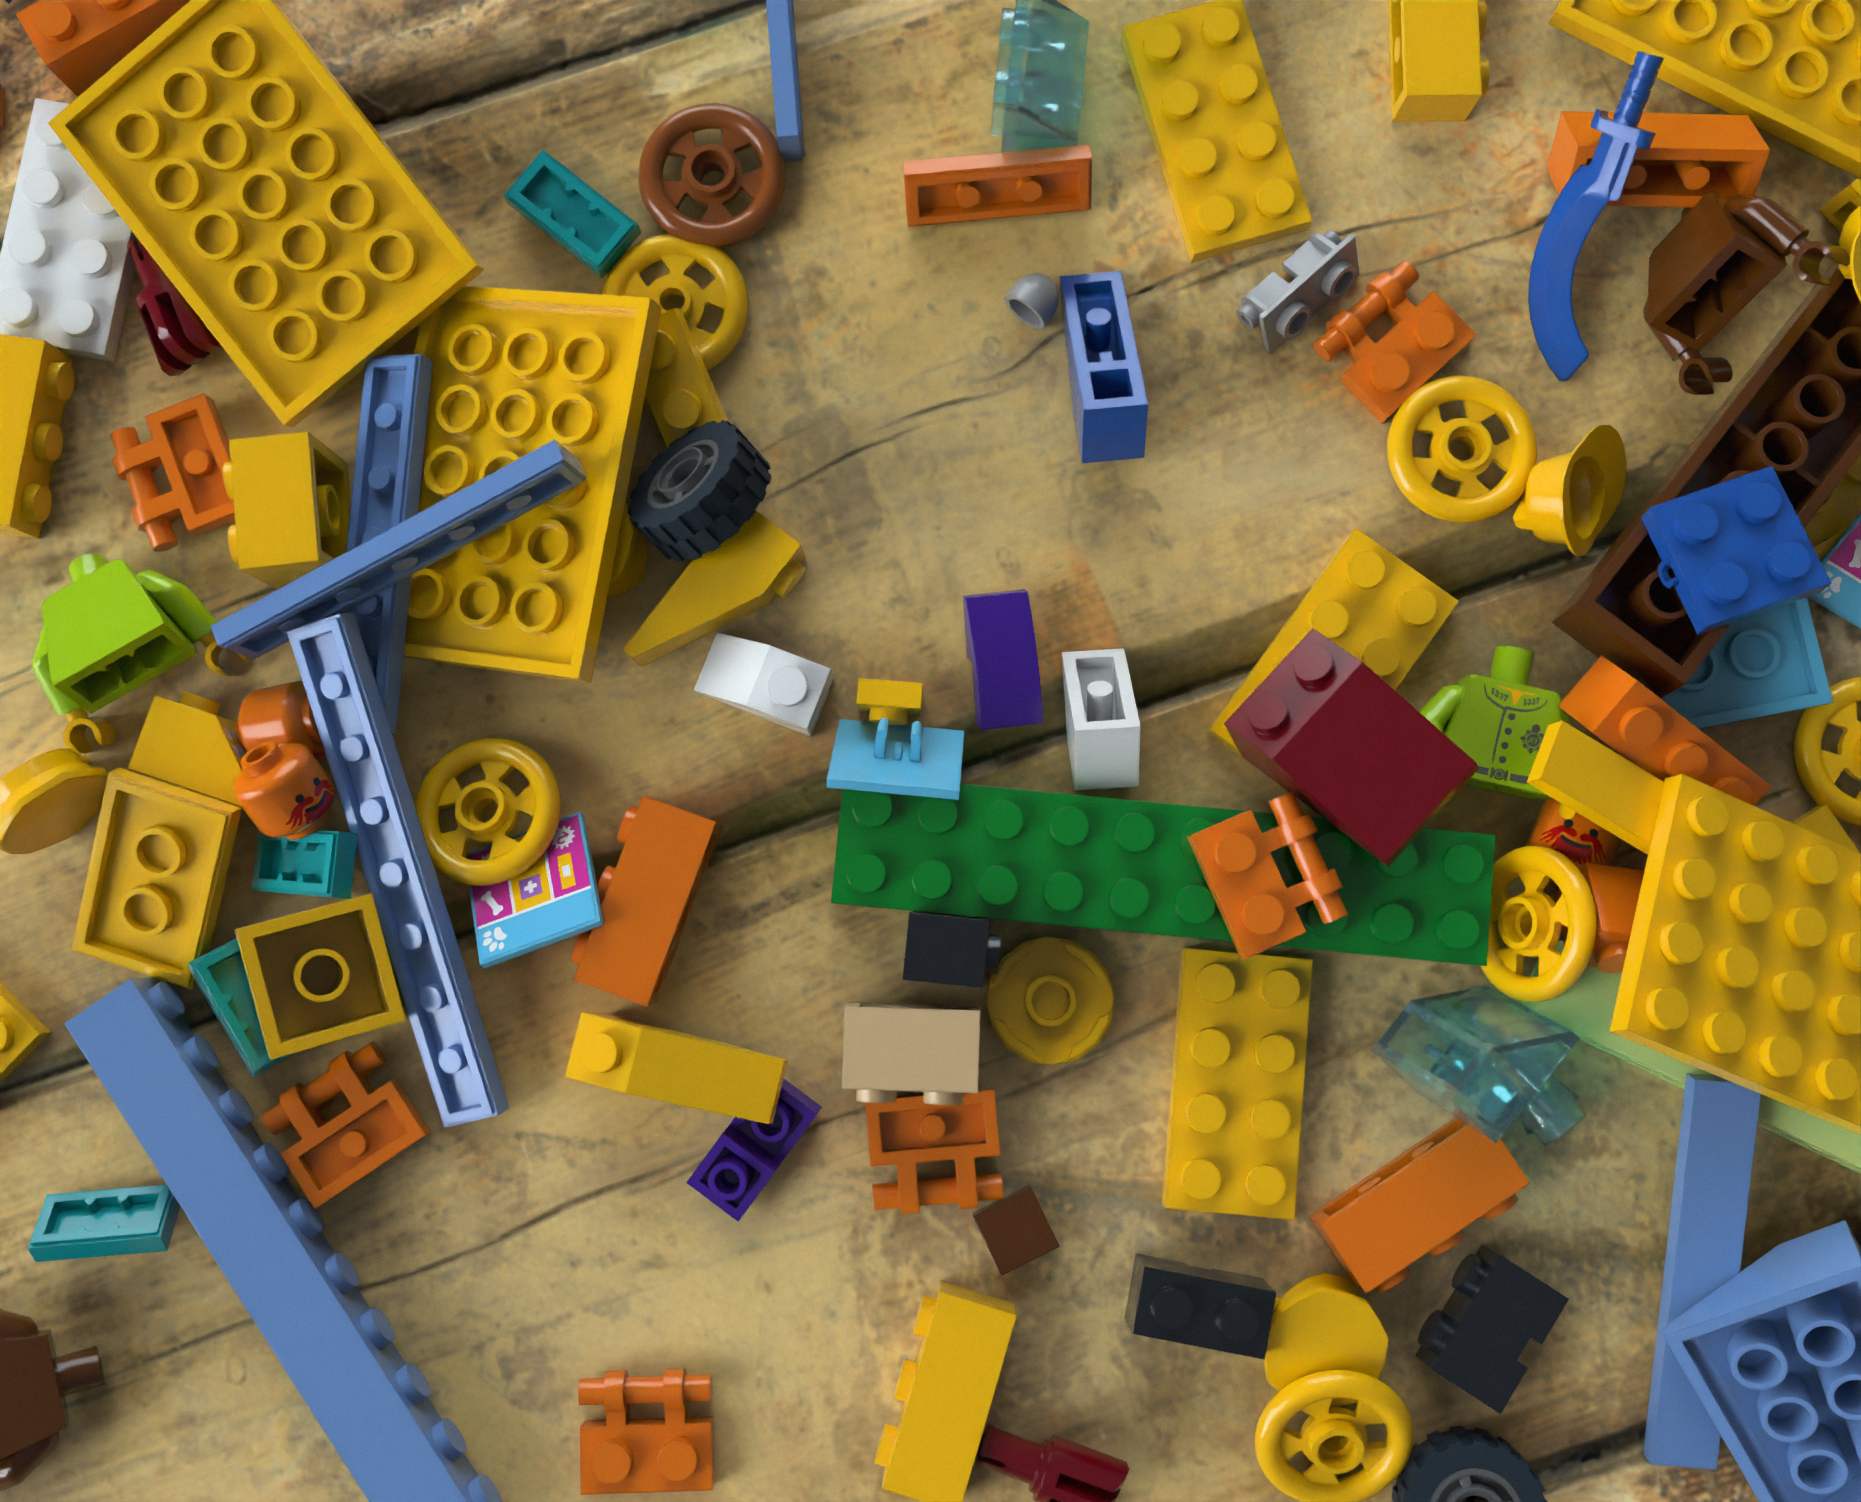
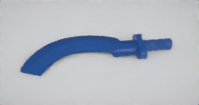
M1642 51L1637 52L1627 83L1623 89L1621 100L1614 113V119L1608 117V111L1596 109L1590 126L1601 131L1602 135L1593 159L1588 166L1580 165L1570 177L1554 203L1538 239L1529 278L1528 303L1530 320L1539 349L1549 368L1559 381H1567L1589 356L1588 350L1580 337L1573 314L1572 282L1575 265L1592 226L1610 200L1618 201L1621 198L1638 148L1649 150L1656 133L1639 128L1637 125L1649 99L1650 90L1657 78L1658 69L1662 65L1664 58Z

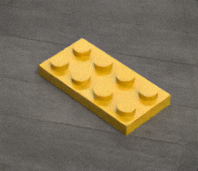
M1215 0L1123 26L1121 40L1190 262L1200 261L1308 230L1312 223V218L1243 1Z
M1355 528L1208 729L1207 733L1242 757L1224 723L1312 628L1362 661L1392 689L1396 690L1459 601Z
M1181 948L1162 1205L1164 1208L1295 1220L1313 959L1257 954L1241 959L1239 954L1235 952Z

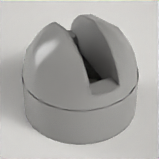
M1040 273L1028 274L1014 284L1004 297V301L1009 310L1022 322L1032 328L1043 329L1053 317L1058 307V290L1056 284L1049 276Z

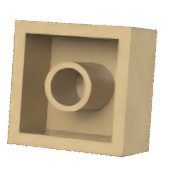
M849 1002L844 1008L842 1089H856V1101L893 1103L896 1102L897 1091L923 1092V1103L963 1104L964 1093H978L979 1008L977 1006Z

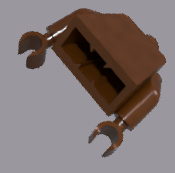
M1709 192L1693 208L1684 207L1681 212V221L1651 253L1649 258L1648 297L1643 309L1646 323L1673 361L1680 359L1683 363L1679 371L1678 380L1680 387L1685 392L1693 395L1714 394V390L1708 383V379L1713 382H1729L1732 379V367L1726 359L1722 357H1702L1699 351L1787 266L1786 256L1789 254L1795 256L1793 269L1799 279L1822 286H1830L1831 283L1819 273L1820 262L1826 256L1835 263L1848 266L1850 264V257L1847 251L1839 246L1828 243L1809 241L1806 238L1809 230L1779 204L1765 197L1738 194L1728 199L1717 192Z
M0 1309V1491L21 1484L57 1448L60 1437L59 1431L66 1428L69 1422L65 1396L105 1385L97 1346L57 1357L51 1329L38 1330L37 1324L31 1317Z

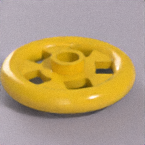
M670 234L647 238L628 249L611 268L602 291L603 295L651 297L662 307L661 314L667 311L663 308V303L667 297L671 295L682 296L685 301L680 309L707 371L722 362L733 351L743 334L748 317L749 301L747 288L743 276L734 261L719 247L691 243ZM663 260L670 273L657 278L650 286H646L639 274L650 265ZM695 263L705 267L715 277L704 290H701L694 280L685 276ZM706 306H712L724 311L721 323L714 334L697 328L704 318Z
M1450 376L1423 385L1399 407L1388 433L1387 458L1396 485L1402 494L1418 509L1444 521L1457 523L1477 522L1502 513L1523 494L1530 471L1536 464L1537 440L1527 412L1507 390L1491 381L1478 377ZM1450 401H1463L1467 418H1455L1444 423L1441 419L1438 405ZM1494 415L1502 422L1509 436V439L1498 445L1493 444L1490 433L1481 424ZM1415 432L1430 433L1432 435L1429 445L1430 458L1413 457L1412 441ZM1452 442H1461L1466 445L1469 450L1468 460H1458L1452 455L1450 451ZM1491 461H1493L1506 474L1493 489L1489 490L1477 480V476L1483 473ZM1437 472L1448 479L1460 481L1461 485L1456 497L1443 494L1431 486Z
M1854 677L1837 682L1829 687L1833 703L1805 709L1795 732L1794 761L1800 781L1807 793L1818 805L1827 804L1836 818L1861 826V790L1856 798H1853L1834 784L1843 769L1849 776L1861 781V721L1857 719V703L1861 702V677ZM1827 725L1841 728L1844 731L1838 742V754L1821 750L1822 737Z
M491 737L464 743L444 755L424 778L417 793L414 806L434 869L443 876L461 884L486 886L511 880L528 870L540 859L556 833L561 813V797L555 775L541 755L520 742ZM481 765L486 776L485 780L474 782L462 789L458 777L467 770ZM515 768L530 783L518 796L503 783V780ZM491 804H497L498 808L492 819L488 822H483L482 813L485 808ZM455 806V818L459 828L455 831L441 833L439 823L440 809ZM523 812L533 817V820L526 835L518 842L508 837V834L515 827L519 813ZM471 840L478 843H492L488 860L466 858L468 845Z
M1534 845L1514 849L1494 863L1487 966L1480 967L1490 982L1510 998L1527 1003H1539L1557 998L1577 982L1589 963L1596 939V908L1593 895L1585 877L1568 857L1551 848ZM1520 876L1526 888L1525 892L1511 898L1507 888ZM1550 878L1558 885L1562 892L1557 903L1544 893V888ZM1497 923L1500 936L1504 943L1508 946L1502 949L1500 947L1498 939ZM1561 924L1568 927L1567 939L1562 953L1555 950V945L1561 933ZM1524 956L1539 957L1538 976L1523 975Z
M1348 1370L1315 1372L1289 1383L1267 1403L1258 1419L1255 1430L1256 1457L1265 1476L1281 1492L1301 1502H1361L1371 1498L1387 1488L1399 1476L1410 1458L1414 1441L1412 1419L1399 1395L1384 1382L1372 1376ZM1333 1398L1358 1400L1356 1410L1354 1411L1341 1407H1330ZM1303 1411L1310 1416L1303 1423L1300 1432H1295L1286 1427L1289 1420L1297 1412ZM1385 1423L1387 1430L1386 1441L1367 1443L1368 1436L1365 1426ZM1299 1451H1303L1305 1456L1314 1463L1302 1473L1292 1467L1287 1461ZM1362 1462L1364 1469L1352 1475L1337 1477L1336 1474L1349 1472Z

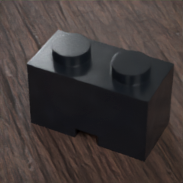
M909 912L902 980L983 988L985 974H998L1001 935L989 934L990 920Z
M1481 1245L1476 1255L1473 1253L1467 1255L1457 1267L1452 1279V1287L1455 1290L1443 1310H1435L1424 1322L1418 1336V1343L1421 1346L1415 1356L1434 1372L1501 1414L1528 1369L1517 1359L1530 1338L1541 1345L1543 1344L1569 1299L1505 1257Z
M1136 1253L1124 1318L1132 1334L1265 1360L1276 1291L1260 1277L1214 1268L1209 1270L1189 1266L1183 1262Z

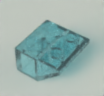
M1016 0L1015 9H1002L990 134L1003 136L1001 153L1077 146L1089 21L1056 0Z
M1481 986L1411 1000L1371 1051L1415 1092L1497 1143L1579 1040V1037L1573 1031L1488 986Z

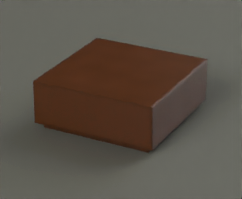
M1030 1184L1005 1196L1004 1199H999L972 1213L1001 1276L1060 1247Z

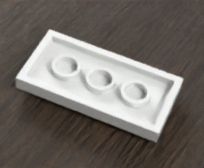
M35 98L0 253V334L45 340L68 355L115 362L136 267L126 246L130 239L135 240L139 248L140 245L131 229L48 125V122L65 109L69 103Z

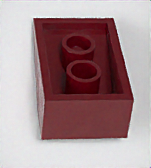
M1313 628L1224 723L1244 759L1288 792L1293 791L1297 799L1388 867L1479 769L1477 763L1362 661Z

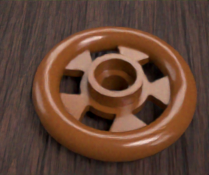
M705 103L690 106L674 113L654 130L646 142L641 155L638 182L641 197L647 211L654 221L668 234L695 244L725 247L737 244L755 235L774 216L785 189L786 167L783 153L779 151L776 138L758 118L735 106ZM706 129H721L722 144H705L696 148L694 132ZM752 146L761 167L744 174L741 163L735 153ZM668 155L685 159L681 169L680 181L663 178V169ZM710 171H719L724 175L721 183L714 186L704 184L702 179ZM740 190H743L753 202L743 212L733 217L723 206L734 200ZM689 196L697 204L708 207L700 221L692 219L678 210L685 197Z

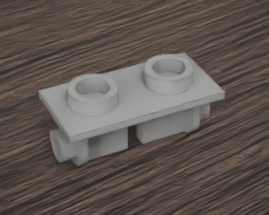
M1327 230L1324 234L1314 233L1307 242L1282 263L1283 271L1294 278L1292 282L1288 283L1273 271L1253 290L1241 298L1242 307L1236 311V314L1242 324L1250 330H1253L1258 325L1261 326L1265 351L1271 354L1287 339L1290 340L1297 337L1306 328L1312 316L1331 299L1340 298L1351 288L1356 277L1359 275L1354 235L1349 234L1342 241L1332 230Z

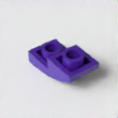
M1025 589L963 596L966 652L973 668L977 726L981 730L1043 723L1038 655L1028 592Z
M783 1079L773 1124L735 1117L686 1183L739 1222L822 1107L787 1080Z

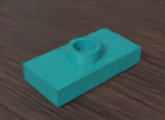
M544 150L539 153L503 196L509 206L602 279L642 233L635 221Z
M258 830L252 890L351 899L358 833L317 830L301 839L289 840L286 837H270Z
M237 938L188 963L187 967L252 1078L296 1054L293 1053L272 1060L268 1057Z
M167 1184L47 1194L29 1242L28 1250L35 1262L168 1251L180 1205Z

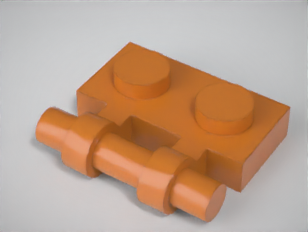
M1402 261L1389 274L1382 272L1366 286L1367 294L1349 311L1344 309L1338 311L1326 322L1327 331L1313 343V349L1324 361L1330 362L1342 350L1355 361L1339 380L1381 424L1477 335L1434 290L1416 307L1406 297L1405 292L1419 280V274L1414 266L1407 261ZM1383 313L1395 326L1375 344L1366 335L1365 329Z
M205 393L146 415L145 418L153 437L152 440L141 444L136 429L133 427L117 429L110 434L117 453L112 459L119 479L127 480L136 504L131 511L138 530L147 533L153 551H166L178 545L171 525L178 517H183L187 530L196 536L235 522L234 501L228 497L223 482V466L226 461H230L229 440L213 399ZM163 465L173 491L160 495L152 473L156 471L157 467Z
M1293 791L1268 801L1279 825L1268 831L1261 832L1250 809L1187 836L1241 959L1249 958L1306 933L1295 908L1313 900L1323 924L1348 914L1337 891L1343 887L1335 868L1327 869L1312 835L1318 830L1310 813L1303 815ZM1288 845L1303 878V881L1287 888L1271 854V851Z
M373 1041L355 1053H351L348 1050L341 1053L329 1062V1070L305 1086L301 1083H296L279 1095L280 1102L261 1115L265 1127L271 1134L277 1135L293 1125L302 1140L280 1155L314 1209L323 1206L432 1133L398 1078L390 1080L375 1091L368 1082L367 1075L386 1063L385 1055ZM343 1091L351 1107L325 1124L319 1114L318 1107Z
M994 1088L978 1089V1093H964L963 1104L961 1105L923 1103V1094L897 1096L896 1102L893 1103L865 1102L870 1167L897 1166L898 1182L872 1184L874 1210L900 1208L901 1215L920 1213V1206L958 1203L960 1210L978 1208V1201L1004 1199L1002 1174L976 1175L974 1159L977 1157L1000 1156ZM955 1159L956 1177L918 1180L916 1163Z
M686 1368L665 1369L664 1376L629 1377L627 1370L606 1371L604 1378H580L578 1385L579 1405H604L606 1411V1420H587L580 1426L581 1495L712 1491L715 1485L714 1416L688 1417V1402L712 1400V1374L687 1375ZM663 1403L665 1418L630 1419L629 1404Z

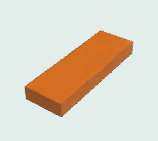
M1090 145L903 162L908 227L1091 210L1092 154Z

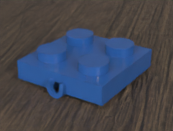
M1772 466L1652 506L1641 517L1662 560L1658 566L1660 580L1667 588L1675 587L1697 635L1818 594L1831 584L1809 540V536L1805 532L1800 518L1796 514ZM1668 569H1673L1675 578L1671 579L1669 577Z

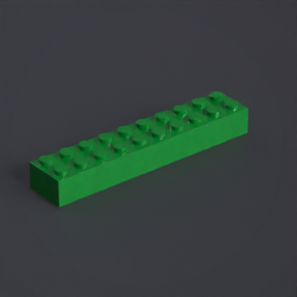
M960 784L959 800L842 789L831 903L1234 943L1187 836L1245 811ZM1253 812L1262 833L1279 826L1273 813ZM1312 817L1318 830L1312 834L1327 869L1335 868L1343 886L1337 891L1348 914L1323 924L1313 900L1295 908L1306 933L1274 947L1487 966L1496 835L1424 828L1388 867L1324 818ZM1288 845L1271 851L1286 888L1303 881Z

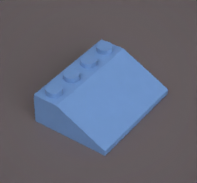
M1846 1220L1777 1245L1662 1328L1663 1337L1759 1502H1861V1248Z

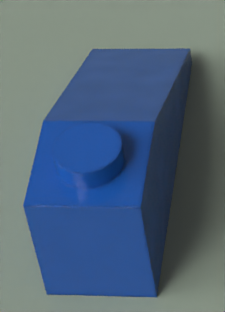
M1121 271L1060 276V293L1073 414L1081 462L1093 463L1144 458L1148 401Z

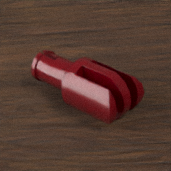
M136 237L141 249H139L137 242L132 239L128 241L126 246L134 260L144 287L137 296L136 304L161 370L168 376H179L191 368L192 364L196 365L209 356L210 352L220 349L221 345Z
M989 1423L985 1427L974 1463L979 1468L984 1467L1028 1483L1029 1492L1033 1493V1500L1036 1502H1116L1121 1490L1120 1488L1123 1486L1129 1472L1127 1462L1054 1434L1050 1440L1044 1439L1041 1445L995 1428L994 1425Z

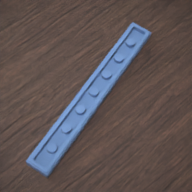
M354 612L340 613L287 631L350 832L358 833L357 855L369 893L373 895L384 940L443 1127L498 1116L509 1109V1105Z

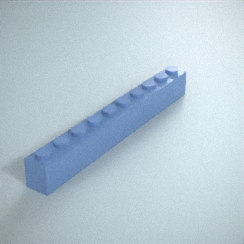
M155 977L131 978L65 1022L66 1028L368 1501L502 1502L501 1496L493 1482L484 1474L478 1476L464 1455L466 1443L457 1426L448 1418L442 1420L428 1399L431 1392L423 1373L413 1363L406 1364L392 1343L395 1340V1334L389 1320L379 1309L375 1307L370 1309L357 1289L359 1277L352 1263L342 1253H334L321 1233L324 1230V1223L318 1210L314 1209L306 1198H299L286 1178L289 1175V1168L281 1157V1153L270 1143L264 1144L252 1126L251 1122L254 1120V1114L249 1103L237 1090H229L216 1070L219 1067V1059L216 1052L202 1036L194 1035L181 1015L185 1012V1007L178 993L168 983L160 982Z

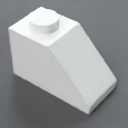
M717 632L694 691L812 737L834 677L830 668L784 650Z
M1124 648L1062 652L1067 743L1074 790H1109L1112 788L1139 787L1141 726Z

